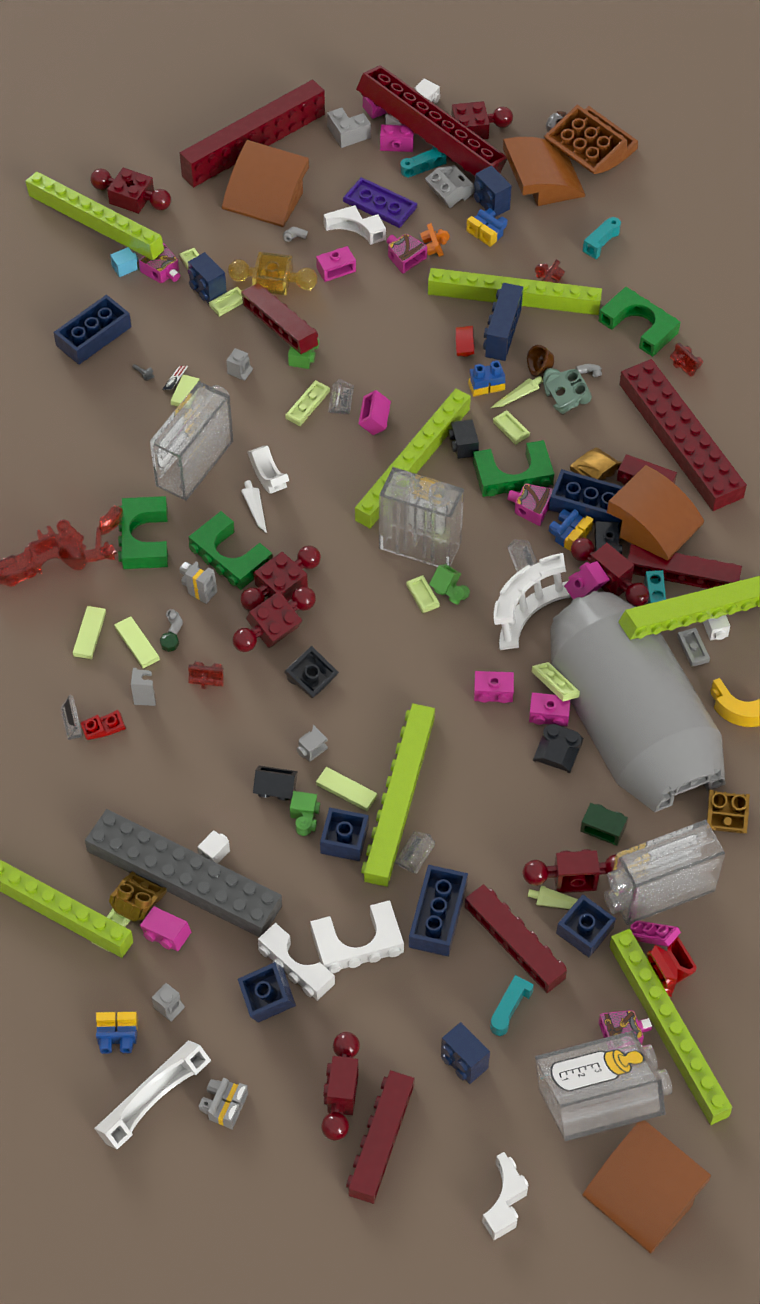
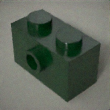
M590 803L581 822L580 832L618 846L625 831L628 817L620 812L608 810L600 804Z

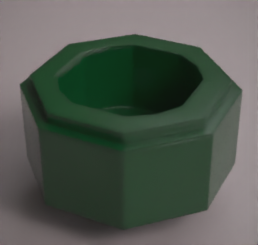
M168 632L161 636L160 644L163 650L170 652L177 649L179 640L176 634Z

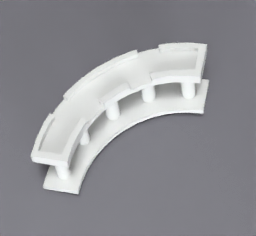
M563 553L539 559V563L531 567L530 565L525 566L512 576L500 591V597L494 607L495 625H502L499 639L500 650L519 648L521 631L527 620L535 612L552 602L570 598V594L564 587L567 582H562L561 573L566 572ZM553 575L555 584L542 589L540 580ZM534 585L535 593L526 598L525 592Z

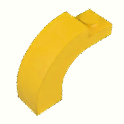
M720 678L713 680L710 692L713 699L716 700L714 709L722 718L743 727L760 726V699L751 702L738 700L731 695Z

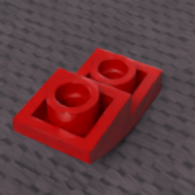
M473 326L456 327L457 356L468 357L475 353Z
M119 710L101 718L99 715H95L80 722L87 740L105 737L126 729Z

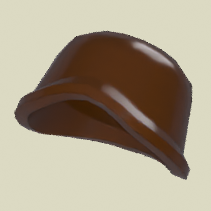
M535 345L528 351L527 365L530 373L537 376L544 374L547 369L553 367L554 355L545 346Z

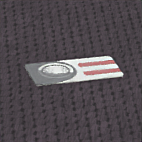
M179 366L162 390L172 389L188 366Z

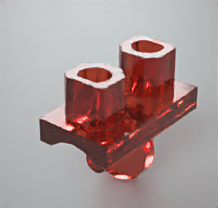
M557 259L550 269H548V264L546 263L538 264L535 267L537 278L543 277L542 281L558 283L551 276L559 281L565 271L558 266L560 261Z
M680 342L676 343L675 350L670 355V358L674 360L673 366L675 368L681 367L690 377L694 376L696 370L703 363L700 357H695L692 354V349L689 346H683Z
M196 661L193 665L189 664L188 683L201 684L202 689H206L207 685L223 687L224 668H222L221 664L214 663L212 667L204 666L202 662Z

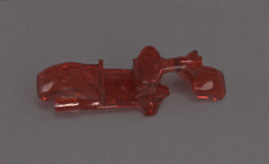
M113 506L107 514L100 518L99 527L96 530L95 549L85 550L86 545L82 543L84 536L77 532L68 520L63 519L57 523L56 527L59 534H55L51 526H47L48 533L45 535L38 530L37 535L39 539L30 542L29 546L25 547L24 552L0 560V584L12 587L26 578L30 579L38 572L39 574L42 573V565L54 558L61 559L62 562L74 570H83L88 562L103 559L116 560L114 555L117 552L113 544L109 545L106 541L104 546L101 547L102 535L111 532L119 525L123 517V509L119 506Z

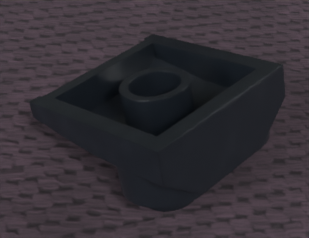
M311 646L284 673L291 684L297 685L311 698H314L339 672Z
M556 724L547 725L543 730V735L533 761L571 773L584 738L574 730Z

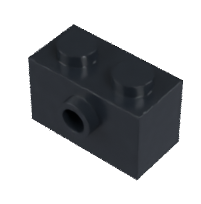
M473 419L451 422V429L448 430L449 440H453L451 442L452 451L456 452L457 459L473 457V452L479 451V441Z
M596 521L594 532L595 552L605 543H608L622 554V545H619V541L622 538H620L621 530L618 529V522Z
M259 765L255 770L253 793L263 798L274 796L283 801L292 799L293 791L296 790L298 771Z

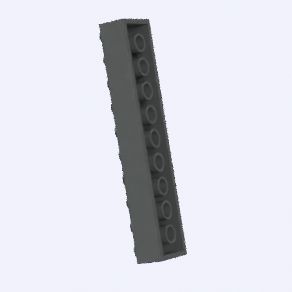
M108 809L104 811L85 839L87 852L129 873L133 871L136 875L162 888H167V892L258 937L268 930L282 908L281 894Z

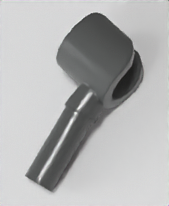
M135 364L132 366V368L142 374L145 381L154 378L151 367L144 370Z

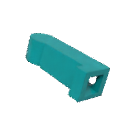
M433 146V149L412 158H404L400 163L401 174L404 177H412L446 164V155L439 152Z
M610 217L584 240L582 252L597 259L600 256L601 248L612 237L619 235L620 219Z
M663 570L646 571L644 584L650 594L648 604L666 600ZM652 576L658 577L656 579H650Z
M516 975L514 976L491 1018L490 1029L493 1034L503 1036L508 1032L511 1017L523 996L528 999L533 993L534 984Z

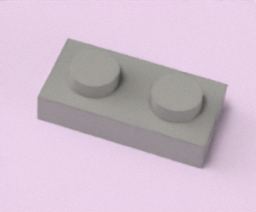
M696 628L678 632V640L691 667L710 661V657Z

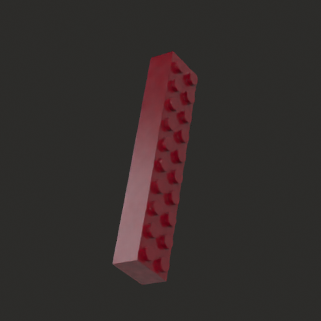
M379 65L362 74L356 88L362 96L373 101L376 106L384 109L388 115L395 117L402 125H406L413 133L421 136L427 143L436 147L439 152L444 153L453 162L461 165L465 171L475 176L476 173L492 165L501 173L507 161L506 155L383 66Z
M312 79L179 152L182 177L194 188L235 165L247 140L270 146L312 121L325 115V90Z
M649 359L621 371L619 385L711 510L715 511L743 499L747 484L655 362Z

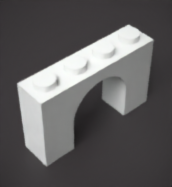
M390 900L370 905V916L376 935L369 944L363 947L354 948L343 944L335 933L330 916L310 921L311 933L321 964L331 973H337L344 968H356L362 963H374L381 958L396 957L403 953L404 942Z

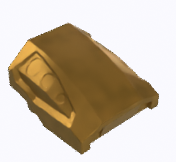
M594 448L578 458L570 466V470L577 474L603 480L606 477L613 476L615 470L619 469L622 462L615 460L601 449Z
M709 790L706 829L747 834L750 794H731Z
M132 871L110 895L109 903L119 915L131 921L143 920L154 905L163 898L167 888H162L136 875Z

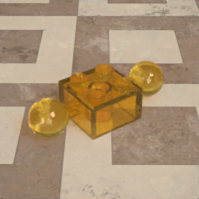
M258 252L255 267H249L247 262L241 259L232 261L228 267V274L234 281L240 282L247 279L248 276L252 277V285L259 283L262 287L267 288L271 294L287 295L290 282H296L298 287L303 290H310L315 287L318 280L317 274L310 268H303L294 273L293 259L290 255Z

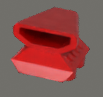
M678 936L667 947V950L655 945L653 950L647 952L648 961L669 997H672L677 983L696 972L697 967Z

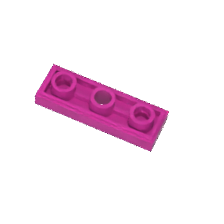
M635 921L630 926V930L638 942L667 947L681 933L678 927L644 921Z

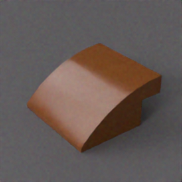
M578 104L544 136L547 141L593 174L612 169L638 149V140L590 106L583 109Z
M537 137L503 139L504 153L522 195L532 194L537 206L585 197V192L569 156L549 141Z
M247 140L232 171L222 203V209L284 227L303 194V177L309 169V158Z
M647 465L608 502L607 513L623 520L620 538L667 561L704 524L703 517L687 495L667 477Z
M641 1118L610 1155L582 1196L651 1254L693 1206L695 1197L709 1182L711 1174Z

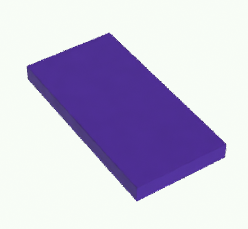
M362 177L343 197V202L351 206L355 205L357 209L372 216L379 215L381 220L398 228L405 223L417 208L416 202Z

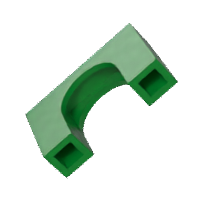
M624 287L599 312L598 321L611 330L622 320L630 316H640L649 320L653 326L641 336L639 348L652 357L679 333L680 321L677 318L666 313L663 309L628 287Z
M544 440L526 443L525 455L529 468L525 472L515 475L504 473L496 466L491 449L473 452V466L482 497L509 493L510 490L521 491L525 484L540 487L553 485L555 474Z
M166 496L122 498V506H118L119 517H122V521H118L119 532H122V536H118L119 547H122V551H118L119 562H122L123 569L168 567L167 541L142 542L132 536L134 529L142 524L168 522Z
M220 511L189 536V548L194 554L201 556L207 565L213 566L219 575L226 577L232 586L242 590L254 580V572L273 558V553L261 543H258L241 557L228 558L219 554L216 550L217 547L235 532L234 521Z

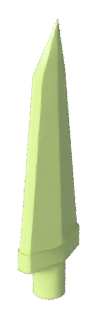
M539 376L534 380H525V382L491 408L503 407L538 390L539 384L543 382L542 377Z
M542 885L540 891L529 889L528 897L537 899V906L571 909L578 900Z

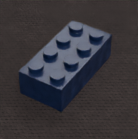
M503 283L501 289L497 290L496 299L498 300L493 303V315H489V328L486 327L484 331V338L486 339L484 340L483 349L486 350L485 357L506 361L522 310L523 286Z
M106 294L54 331L55 344L80 365L132 327L130 313Z
M561 469L550 496L549 510L560 513L563 509L569 512L576 509L582 517L586 518V516L593 518V523H596V521L618 522V529L620 530L623 520L607 513L609 500L623 486Z
M428 865L409 934V948L449 957L467 887L468 873Z

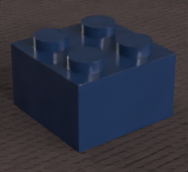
M492 165L476 173L474 182V199L476 202L480 203L485 211L489 208L494 210L496 216L510 210L512 185Z
M205 252L188 261L189 285L192 290L197 291L203 301L209 304L210 301L227 293L225 272Z
M329 807L320 840V854L360 861L369 827V815Z
M582 894L558 923L556 934L589 958L614 929L616 918Z
M276 962L238 978L249 1015L258 1023L296 1006L284 969Z
M462 1022L442 1037L441 1058L446 1065H451L456 1070L455 1072L461 1080H466L471 1084L489 1068L490 1051Z

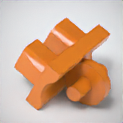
M432 223L427 224L428 230L420 233L424 244L432 241L426 244L427 254L429 256L437 253L439 257L443 256L440 243L445 245L450 235L448 231H443L442 229H439L438 233H436Z

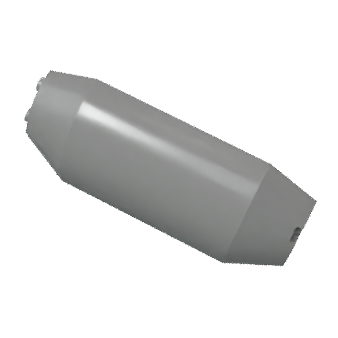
M594 591L582 598H575L570 605L553 618L550 629L551 665L580 691L579 697L570 701L616 783L654 812L672 806L675 795L704 784L707 791L725 785L722 735L662 634H651L641 639L635 638L630 640L618 622L625 610L635 608V606L613 593Z

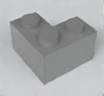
M343 108L327 112V127L341 148L371 138V123L364 113L349 118Z

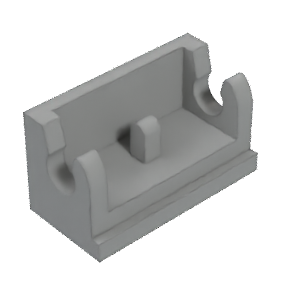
M133 668L131 689L134 705L155 706L156 699L153 681L142 679L145 675L152 676V672Z

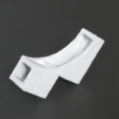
M355 205L324 214V227L326 231L333 229L350 230L363 236L370 245L386 240V228L379 215L362 219Z
M505 1152L496 1157V1165L502 1178L501 1194L494 1206L483 1214L482 1223L493 1240L516 1228L518 1215L515 1209L509 1206L527 1196V1187L529 1186L525 1177L519 1175L516 1171L517 1167L511 1157H507Z

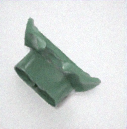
M549 368L544 372L543 385L547 397L552 394L556 401L553 407L561 414H565L579 404L590 402L592 398L591 392L578 370L570 369L560 372L557 369ZM561 388L565 389V393L563 395H556L557 390Z

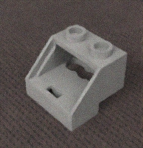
M455 165L439 167L425 178L430 189L449 208H452L461 199L467 200L475 191V185Z

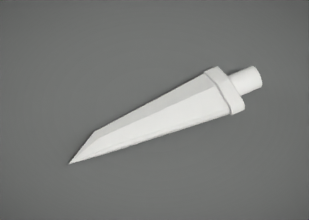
M247 480L244 482L245 489L241 490L242 495L257 526L267 533L259 488H254L251 481Z

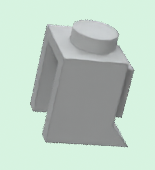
M235 348L226 360L227 373L244 381L253 370L248 353Z
M313 725L312 732L309 731L299 739V747L296 750L301 757H305L310 762L328 749V746L325 744L328 740Z
M167 983L152 997L154 1009L171 1022L185 1008L180 1000L179 992Z

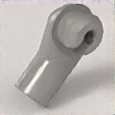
M293 226L283 233V239L286 242H290L295 237L306 239L308 231Z
M588 363L576 366V370L580 374L592 372L593 377L602 375V368L599 365Z
M169 609L166 613L171 624L168 632L177 635L183 620L178 612L174 609Z

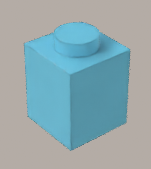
M129 247L110 254L111 265L119 277L138 270V257L135 252L132 253Z

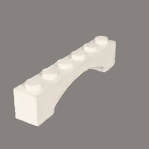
M188 1040L94 1129L107 1145L117 1150L133 1135L132 1131L137 1123L162 1096L188 1077L197 1075L211 1059L199 1044Z

